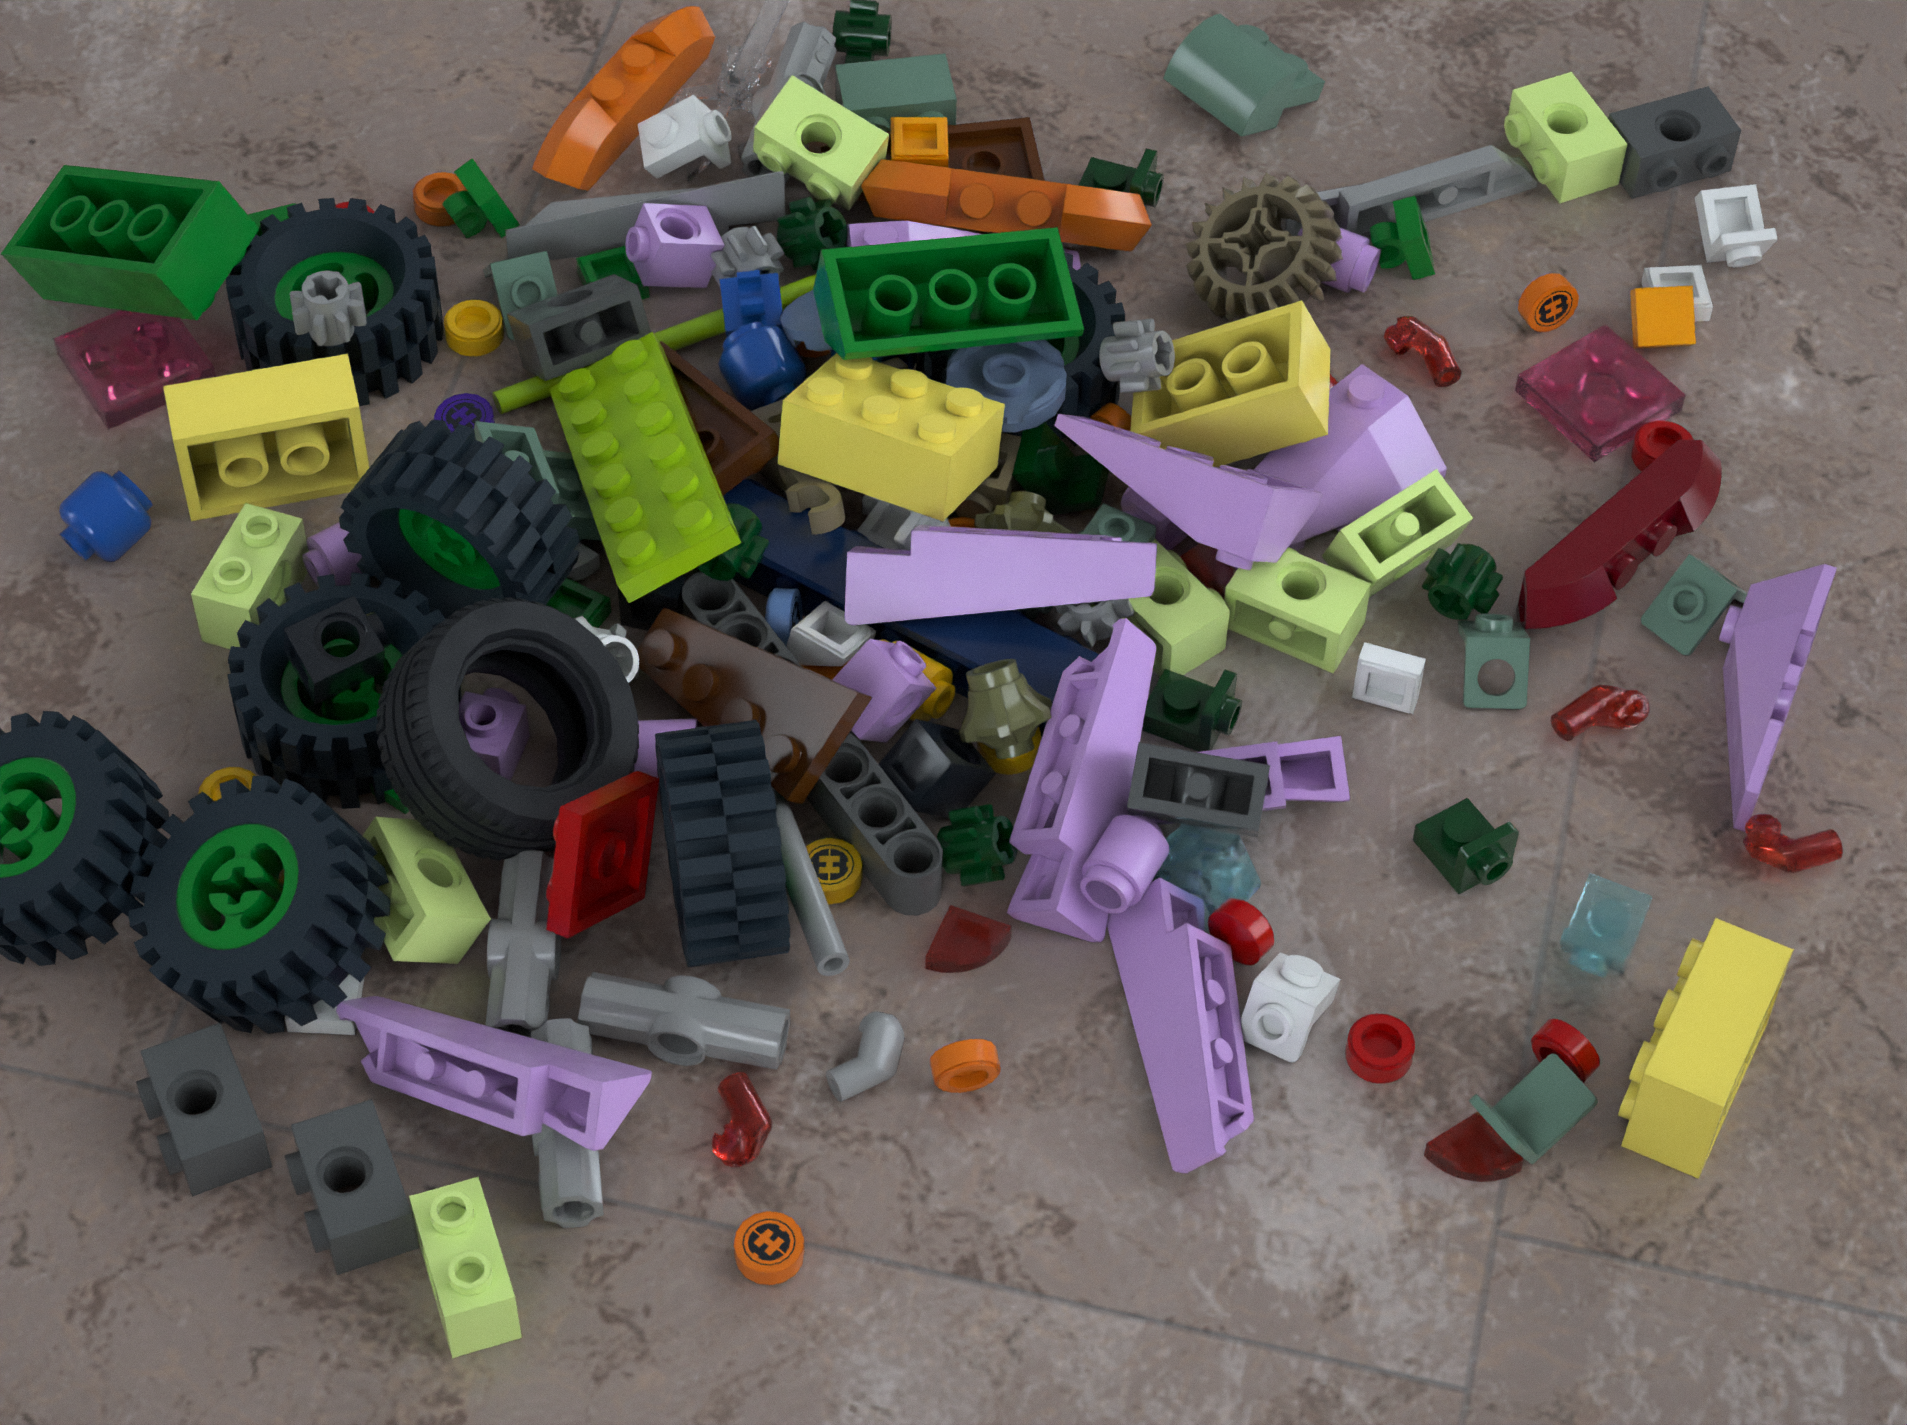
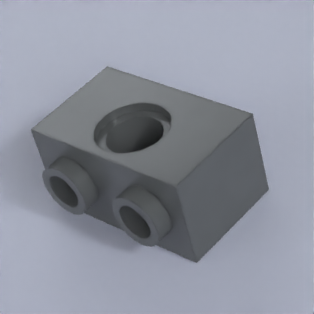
M1709 86L1613 112L1608 117V120L1627 143L1619 181L1632 199L1655 192L1667 191L1673 187L1704 178H1713L1732 169L1741 129Z
M615 274L507 313L523 368L544 381L593 364L612 354L624 342L638 340L651 333L638 286Z
M1138 742L1127 803L1128 815H1142L1156 820L1258 838L1270 765Z
M221 1023L141 1050L148 1077L136 1081V1085L149 1121L162 1116L168 1132L158 1135L156 1138L170 1176L183 1171L192 1196L272 1167L262 1126ZM210 1108L204 1113L190 1115V1113L197 1109Z
M372 1099L291 1124L297 1152L285 1155L289 1174L296 1195L307 1192L311 1194L315 1209L304 1212L309 1235L315 1253L329 1249L337 1275L419 1248L412 1212ZM346 1185H360L359 1188L348 1193L336 1192Z

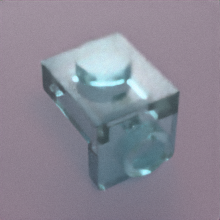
M1181 824L1176 831L1166 838L1169 845V854L1152 880L1162 878L1188 893L1201 895L1210 915L1227 899L1236 898L1247 902L1261 885L1260 878L1240 835Z
M1589 873L1569 926L1564 929L1560 939L1561 950L1571 954L1568 962L1583 971L1597 976L1606 977L1609 969L1624 974L1652 904L1653 896Z

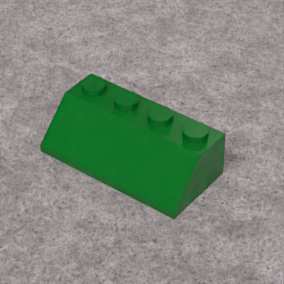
M1058 227L821 250L813 292L824 341L843 360L1082 336L1084 332Z

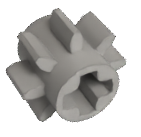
M756 226L751 228L737 227L726 232L721 237L724 243L723 250L711 253V258L717 266L711 273L719 286V279L737 277L736 272L760 270V274L778 273L779 278L780 273L784 271L783 266L778 260L784 254L780 245L771 232L762 236Z
M316 272L307 276L303 282L302 291L290 292L296 334L301 335L309 332L310 337L318 346H336L348 342L354 333L355 326H366L367 324L361 284L356 282L348 285L340 272Z
M1153 319L1115 322L1113 324L1115 336L1106 337L1101 343L1099 359L1102 372L1109 381H1120V393L1122 394L1160 390L1161 381L1159 377L1167 376L1173 370L1175 362L1173 342L1167 332L1163 330L1154 331L1155 324Z
M1129 599L1055 606L1057 612L1063 614L1058 620L1063 634L1071 636L1079 630L1088 647H1093L1096 640L1112 636L1114 629L1112 625L1119 619L1134 615Z

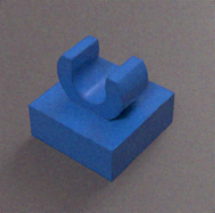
M760 270L736 272L737 277L719 279L726 338L738 328L752 322H761L763 325H775L783 329L780 321L783 310L778 273L760 274Z

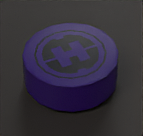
M470 393L457 394L445 399L437 407L434 415V420L446 422L451 433L459 424L474 429L475 421L495 423L493 408L485 398Z

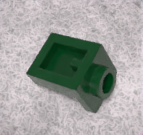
M1146 148L1137 168L1091 157L1079 186L1140 194L1145 209L1147 206L1155 208L1158 204L1164 182V174L1156 172L1158 151Z
M1044 422L1038 427L1023 430L1012 476L1027 492L1036 493L1046 499V511L1052 515H1059L1099 507L1102 503L1109 470L1090 454L1075 456L1068 446Z
M1164 669L1147 700L1142 731L1198 752L1212 750L1220 733L1227 736L1232 733L1241 712L1242 700L1235 698L1237 674L1225 669L1218 683L1213 687Z
M1466 798L1416 824L1413 841L1455 891L1461 894L1480 883L1490 885L1501 879L1509 871L1513 864L1519 831L1511 822H1507L1494 829L1474 804Z

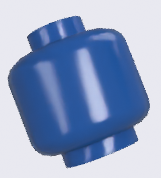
M761 322L746 324L731 333L722 345L724 351L718 363L720 373L737 401L748 410L753 411L785 399L803 383L807 371L804 360L797 349L791 345L784 330L778 326L763 325Z
M118 470L113 476L103 471H96L61 503L59 514L67 528L59 535L85 561L93 554H96L104 561L115 562L151 528L152 521L147 511L153 504L121 471Z

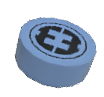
M775 588L768 596L765 620L787 647L791 629L802 620L801 594L798 589Z

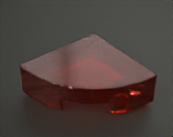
M1201 543L1180 556L1188 571L1206 588L1216 590L1224 599L1225 588L1234 573L1232 566L1215 559L1218 549Z
M950 905L925 956V969L941 973H960L982 967L998 957L1007 947L1011 940L1012 926Z
M1478 1111L1426 1143L1424 1156L1445 1173L1460 1179L1476 1182L1498 1181L1514 1176L1521 1172L1524 1161L1522 1156L1516 1153Z

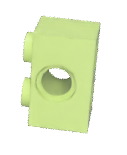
M1572 72L1513 89L1509 113L1504 121L1506 136L1513 147H1518L1531 164L1537 180L1541 184H1546L1559 203L1619 185L1627 143Z
M792 75L754 127L753 152L757 154L760 162L771 171H783L784 174L787 172L805 183L807 190L818 200L829 199L831 204L835 202L849 211L863 192L861 184L880 160L886 159L889 134ZM818 141L825 143L831 149L825 153L817 154L808 151L804 146L810 142Z
M1436 469L1342 528L1322 557L1330 567L1348 571L1355 577L1371 583L1370 598L1432 558L1438 548L1444 550L1451 546L1472 521L1473 517Z
M248 503L244 504L191 593L202 642L230 649L231 646L240 647L237 632L244 621L247 620L260 625L256 608L268 598L278 606L286 603L284 589L298 582L302 584L308 573L302 555L309 552L302 518Z
M1154 539L1152 543H1157L1154 592L1149 597L1128 598L1134 610V615L1122 617V619L1127 618L1155 643L1156 655L1153 671L1161 677L1164 669L1185 675L1225 650L1230 610L1216 590L1206 588L1187 570L1184 561L1176 552L1166 550Z
M1288 547L1277 563L1254 561L1251 570L1241 568L1236 570L1225 588L1224 601L1230 610L1228 629L1334 674L1365 623L1371 583L1355 577L1348 571L1335 569L1301 555L1296 550Z
M375 817L362 836L370 842L378 853L373 858L385 867L389 883L377 888L391 899L390 916L374 917V923L386 933L384 943L393 961L458 964L491 919L454 848L447 845L444 840L441 841L434 836L431 831L425 829L417 820Z
M479 1177L409 1196L417 1239L452 1358L522 1338L515 1294Z

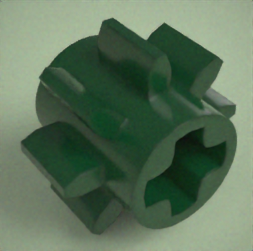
M850 0V11H835L832 33L836 37L834 46L837 50L836 52L846 53L845 64L874 61V55H889L892 15L878 14L879 2L873 0Z
M811 196L792 201L789 203L791 214L778 217L777 219L779 223L777 242L784 255L793 260V267L795 268L810 265L813 270H817L821 250L847 247L845 244L847 239L846 221L837 209L831 207V200L829 199L814 202Z
M728 503L726 505L741 543L698 566V569L705 575L719 581L731 580L737 571L748 579L762 559V555L769 545V540L759 536L762 532V524L751 510L739 504Z
M1457 543L1451 554L1438 548L1425 568L1428 576L1423 582L1422 588L1429 591L1428 599L1432 607L1447 618L1467 620L1474 609L1480 614H1487L1500 595L1496 589L1503 580V575L1496 572L1497 566L1493 557L1479 546Z
M992 804L950 810L948 813L952 825L940 828L936 838L943 850L942 868L951 875L960 873V881L963 887L1004 880L1005 873L1002 866L1012 864L1016 859L1018 851L1016 847L1009 843L1014 828L1011 821L1005 816L994 817Z

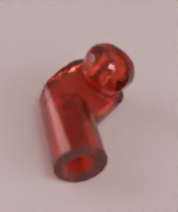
M1398 317V323L1387 327L1384 331V339L1396 355H1405L1413 347L1422 355L1436 386L1448 387L1460 379L1462 372L1446 338L1416 317Z
M1598 685L1592 687L1551 716V724L1556 734L1565 741L1573 740L1591 726L1623 731L1631 730L1638 727L1648 717L1650 704L1647 697L1637 690Z
M1771 814L1754 815L1745 824L1747 836L1743 839V844L1750 856L1787 873H1797L1840 860L1843 856L1841 840L1833 829L1794 839L1780 833L1781 822Z
M737 1072L724 1078L718 1086V1093L732 1118L729 1123L723 1126L725 1130L722 1135L714 1132L711 1144L713 1153L724 1165L731 1168L744 1167L755 1161L773 1128L772 1118L749 1076L744 1072Z

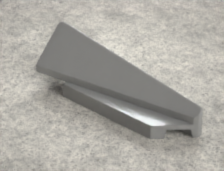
M1489 145L1368 183L1317 191L1321 200L1326 201L1334 212V221L1340 228L1371 239L1369 229L1371 226L1380 222L1396 223L1393 201L1415 195L1423 219L1427 222L1537 188L1538 181L1520 157H1510L1496 147ZM1282 218L1281 221L1283 230L1289 231L1292 236H1297L1302 228V224L1297 221Z
M783 171L769 172L700 188L551 202L525 226L505 230L508 259L547 251L549 260L574 258L625 246L627 232L631 227H634L643 203L707 206L721 237L729 231L728 226L777 221L778 217L785 216Z

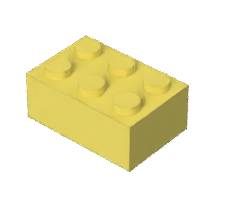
M1301 300L1172 340L1175 351L1174 367L1169 375L1159 377L1161 389L1133 393L1131 432L1160 441L1159 448L1165 450L1167 446H1172L1214 457L1213 466L1219 467L1220 465L1249 459L1263 453L1328 435L1331 349Z
M836 353L783 399L777 464L944 521L997 468L1005 404L985 398L974 389L955 388L928 379L925 374L917 370L898 369L874 361L871 357L843 360Z
M348 354L163 386L173 443L191 521L240 513L245 503L267 508L349 493L369 469L360 407Z
M1715 918L1705 942L1692 938L1677 973V976L1680 978L1674 990L1668 989L1653 1025L1656 1029L1650 1042L1644 1041L1631 1070L1629 1080L1632 1081L1618 1112V1116L1629 1120L1622 1141V1147L1699 1179L1768 1024L1794 949Z

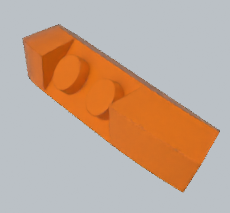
M699 6L684 7L651 20L639 28L560 114L547 134L532 169L546 178L580 190L589 191L639 135L638 123L659 113L708 58L715 35Z
M884 159L880 160L861 184L874 217L990 233L1058 227L1060 239L1063 243L1129 252L1134 250L1152 226L1140 194Z

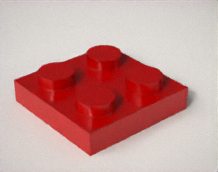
M637 770L560 806L559 815L553 828V837L556 845L553 872L546 890V898L549 902L546 930L565 938H570L645 899L659 778Z

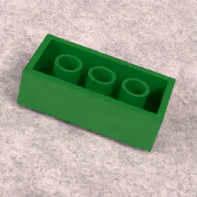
M63 165L6 245L1 255L43 299L197 321L202 313L212 305L216 292L233 267L243 259L246 248L260 228L220 181Z

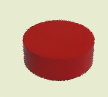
M1664 420L1648 422L1636 432L1631 451L1632 460L1635 466L1640 471H1643L1678 440L1694 439L1684 427L1677 423Z
M1236 898L1227 899L1208 918L1210 934L1231 945L1232 959L1238 963L1255 965L1274 946V933L1270 923L1255 906L1244 900Z
M1388 1014L1366 1015L1357 1020L1349 1030L1345 1048L1346 1061L1350 1069L1366 1081L1380 1084L1394 1082L1402 1078L1411 1067L1415 1051V1038L1410 1028L1394 1016Z
M1549 1019L1531 1039L1532 1050L1540 1063L1548 1055L1556 1054L1583 1083L1600 1066L1599 1055L1591 1042L1575 1027L1562 1020Z

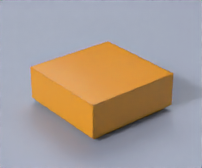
M891 117V160L948 168L947 117Z
M1693 285L1635 288L1630 291L1633 349L1682 347L1696 344Z

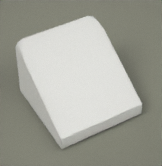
M824 601L791 629L787 648L800 665L843 666L869 639L875 638L876 630L866 624H847L844 618L845 612Z

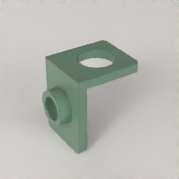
M547 251L490 263L483 269L485 278H493L506 334L510 340L515 339L507 313L558 295Z
M1689 554L1642 615L1641 623L1678 652L1689 656L1698 647L1733 599L1744 603L1748 593L1706 562Z
M1493 613L1478 614L1475 616V621H1458L1457 631L1465 643L1464 705L1468 708H1525L1528 691L1530 637L1521 623L1513 621L1512 616ZM1493 659H1501L1508 662L1514 670L1512 685L1508 690L1500 694L1487 693L1478 684L1480 668L1486 662Z
M1556 1054L1548 1055L1493 1107L1477 1094L1468 1100L1501 1138L1532 1165L1598 1103L1597 1097Z

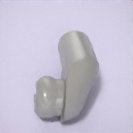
M876 1011L866 1015L860 1022L858 1029L860 1032H863L858 1056L826 1071L829 1087L839 1102L891 1079L897 1072L905 1036L898 1018L892 1014Z

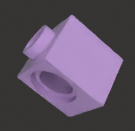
M643 203L634 227H631L627 232L625 248L627 257L633 262L643 286L707 288L712 276L711 271L716 266L711 258V253L722 251L724 243L707 206Z
M869 639L832 679L846 687L873 697L851 729L859 740L887 743L937 689L922 672L926 668L924 660L915 650L902 641L891 643Z

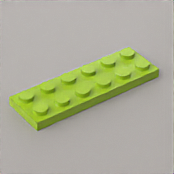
M653 332L638 340L624 342L612 354L586 368H579L569 372L559 383L548 388L616 583L629 603L741 543L664 349Z

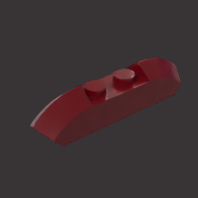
M1678 440L1524 572L1516 609L1517 621L1521 623L1524 629L1561 626L1589 617L1618 599L1614 589H1622L1631 580L1642 561L1650 554L1654 557L1661 555L1671 544L1675 536L1694 532L1708 517L1716 503L1721 487V460L1703 440Z

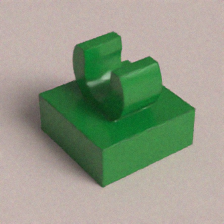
M473 158L454 171L467 191L453 193L442 205L466 238L477 235L485 227L487 220H489L501 238L506 236L505 230L520 226Z
M1416 196L1393 201L1396 223L1380 222L1369 228L1372 246L1381 249L1380 268H1395L1406 260L1413 280L1435 275L1429 233Z

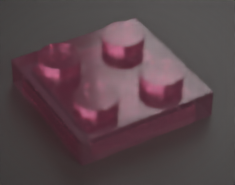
M119 310L53 338L57 355L107 429H111L166 405L163 386L216 377L214 366L180 318Z
M1606 324L1518 374L1515 391L1593 462L1600 460L1635 439L1636 432L1644 424L1657 420L1665 421L1682 411L1686 396Z

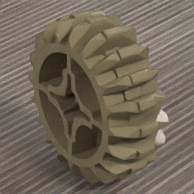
M1265 173L1259 186H1256L1253 180L1243 177L1241 191L1234 194L1230 189L1222 187L1224 201L1220 205L1216 206L1205 203V212L1209 218L1207 221L1192 222L1193 232L1198 239L1185 244L1187 254L1192 259L1186 267L1188 275L1195 282L1193 284L1195 287L1194 291L1203 302L1206 301L1208 303L1207 306L1216 316L1221 318L1226 316L1230 322L1301 300L1304 303L1310 297L1324 301V292L1319 285L1321 282L1337 281L1336 272L1330 264L1343 260L1342 250L1336 243L1342 239L1340 227L1334 221V212L1326 201L1321 200L1314 188L1309 187L1307 184L1301 187L1298 181L1289 175L1279 183L1275 176ZM1282 218L1301 223L1302 236H1292L1289 231H1284L1281 227ZM1226 267H1236L1240 272H1243L1247 277L1246 286L1227 281Z

